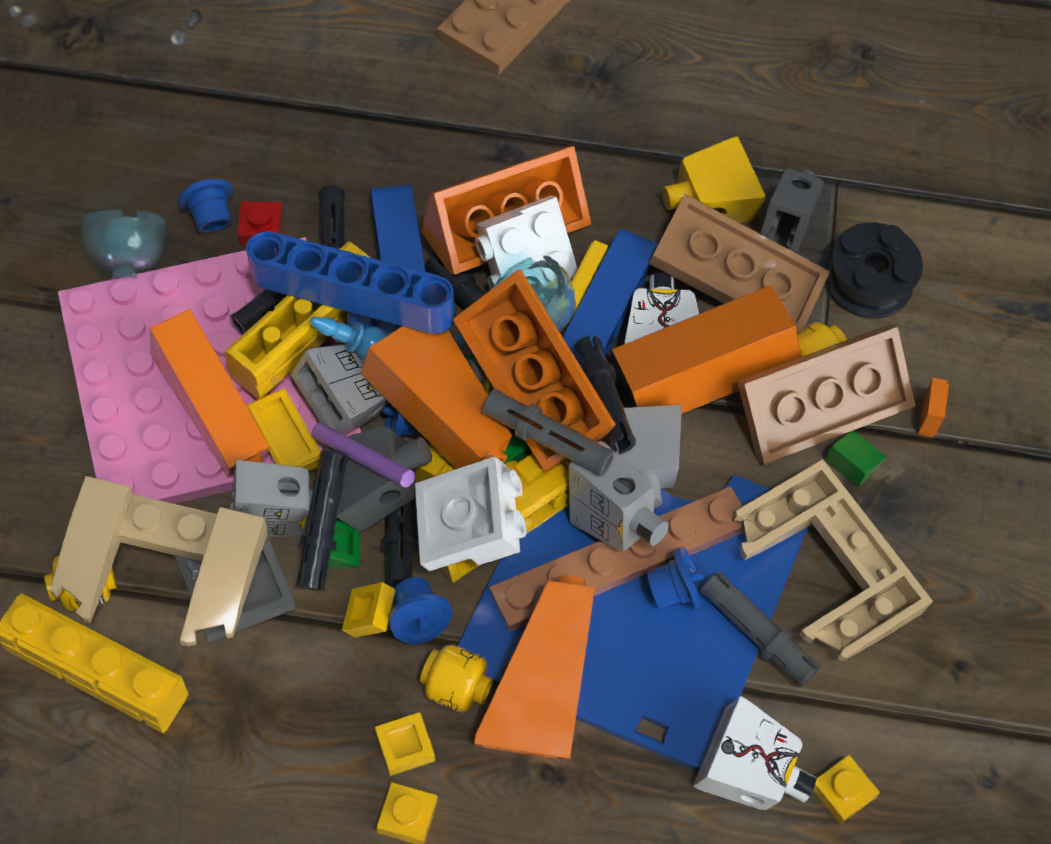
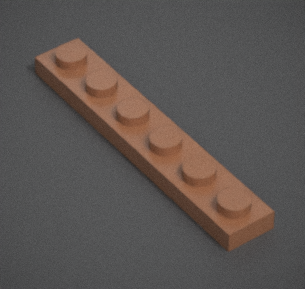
M730 486L659 516L669 526L664 538L654 546L640 538L627 550L618 551L608 544L598 541L489 587V595L509 633L528 624L548 580L558 582L559 575L586 579L585 586L595 587L594 596L641 577L647 574L649 570L668 564L669 561L675 559V549L684 547L690 555H693L744 533L743 522L735 521L733 516L735 511L743 506Z

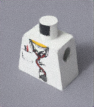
M662 272L650 276L649 289L639 288L634 290L624 344L699 314L695 294L690 290H674V277L668 273Z
M740 696L725 708L693 787L760 810H767L779 803L784 793L801 802H806L813 792L817 778L795 766L802 748L800 738L747 699Z

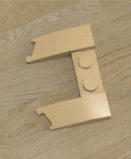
M823 459L736 510L733 515L735 521L743 522L746 542L741 543L739 548L744 561L814 525L861 587L863 592L807 626L799 633L803 640L812 643L816 638L839 651L837 659L842 662L917 618L933 602Z
M86 476L62 544L50 591L57 598L63 592V589L67 590L82 603L76 611L77 616L82 621L91 623L120 543L201 561L202 564L180 638L181 645L188 647L197 645L195 635L197 630L221 625L225 626L227 639L233 638L268 533L265 517L222 507L219 508L218 514L134 495L130 486Z

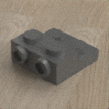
M266 536L235 632L296 609L295 601L268 536ZM175 556L180 574L191 599L202 562ZM224 625L203 629L208 643L226 636Z

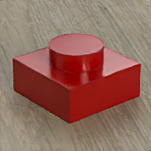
M241 201L238 224L239 244L247 245L249 239L260 232L269 231L281 234L282 202Z

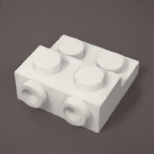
M550 195L476 224L479 237L475 238L476 247L482 260L488 262L492 275L488 277L490 290L515 271L522 270L536 295L540 296L548 293V287L573 278L578 269L557 197Z
M496 456L415 483L420 565L428 571L466 559H472L478 565L520 552L519 538L525 537L527 530L522 514L516 510L515 498L522 495V484L516 471L510 470Z

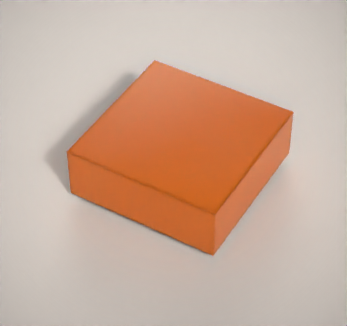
M932 378L922 398L918 435L933 437L944 420L949 387L947 380Z

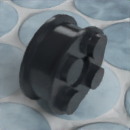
M877 222L860 223L845 230L835 242L832 255L825 267L826 270L830 271L825 283L832 298L848 312L865 318L889 317L898 313L909 302L913 290L922 275V256L913 240L898 226Z

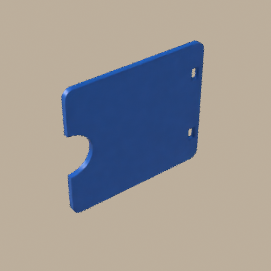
M733 475L725 487H732L742 506L771 490L737 475ZM660 489L662 504L654 508V513L657 516H661L697 500L680 499L670 495L664 489ZM570 505L527 533L525 537L520 538L519 553L500 559L458 646L477 653L486 659L488 663L486 676L493 678V683L498 686L527 625L508 633L489 595V587L601 541L570 523ZM807 528L745 561L740 554L739 548L741 543L746 542L745 532L690 555L696 571L702 570L704 575L703 579L698 580L699 592L713 575L721 571L740 592L746 595L771 620ZM645 574L598 594L593 598L576 720L689 769L699 771L725 708L740 697L759 647L701 593L702 608L695 610L693 601L684 604L680 602L659 608L652 594L648 575ZM642 719L667 729L663 742L636 731Z

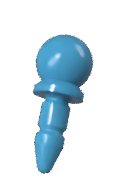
M312 317L310 320L311 325L326 336L331 335L333 339L345 343L346 351L351 353L356 351L357 355L363 360L366 358L369 347L387 336L383 330L377 327L364 328L363 324L359 322L354 323L351 327L341 322H335L334 319L327 317Z

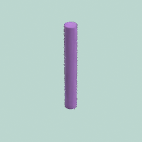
M323 423L316 424L312 429L313 439L339 453H343V455H348L350 459L398 485L407 488L413 483L415 478L414 472Z

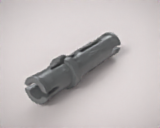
M498 389L492 390L484 403L482 414L487 417L490 416L514 429L517 437L523 440L530 438L561 456L592 470L600 477L606 474L614 460L616 452L613 449H608L578 433L576 430L542 414V408L535 404L527 406L503 394ZM516 413L543 428L539 430L513 415ZM558 435L563 439L581 447L582 449H584V451L581 452L575 449L574 447L556 439L554 436Z
M721 571L713 575L701 588L700 593L717 606L732 623L763 651L761 656L767 661L772 660L781 667L800 688L821 668L818 663L791 639L793 634L786 628L782 630L774 624Z

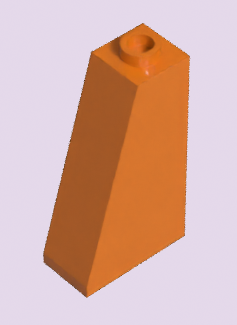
M189 308L151 327L150 354L227 477L234 475L236 460L264 463L263 459L268 456L270 446L191 309Z
M402 326L369 347L361 375L456 469L494 456L502 463L505 462L507 455L504 452L512 435L506 425L490 416L487 417L482 414V409L488 395L449 330L443 333L432 334Z
M559 575L558 582L548 580L479 726L474 743L476 747L566 761L570 760L595 587L585 586L586 579L576 576Z

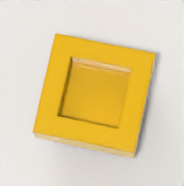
M383 582L353 588L342 631L354 638L386 632L396 589Z
M420 712L375 727V734L389 776L435 762V754Z
M850 755L818 777L813 789L814 793L840 825L873 801L880 793Z
M391 782L377 825V833L413 844H424L438 801V795Z

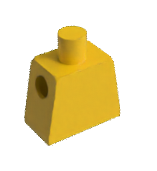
M738 136L685 157L680 163L678 183L662 187V198L667 210L676 209L684 194L739 223L759 220L766 198Z

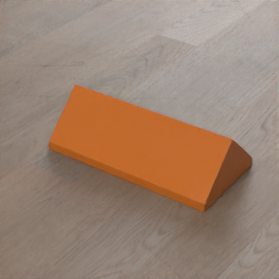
M567 146L430 193L421 232L450 274L455 275L488 263L482 260L476 247L475 238L479 237L476 227L477 223L550 195L557 197L567 233L592 225L574 146Z
M522 270L515 271L453 318L454 323L494 389L500 390L503 394L527 406L535 404L541 407L542 414L576 430L597 443L602 441L616 425ZM516 413L513 415L539 430L543 428ZM558 435L554 436L556 439L574 447L575 449L581 452L584 451V449H582L581 447L563 439L562 437ZM530 438L526 440L544 472L568 460V458Z
M772 285L611 349L634 407L681 405L682 414L739 391L738 380L801 357L796 325Z

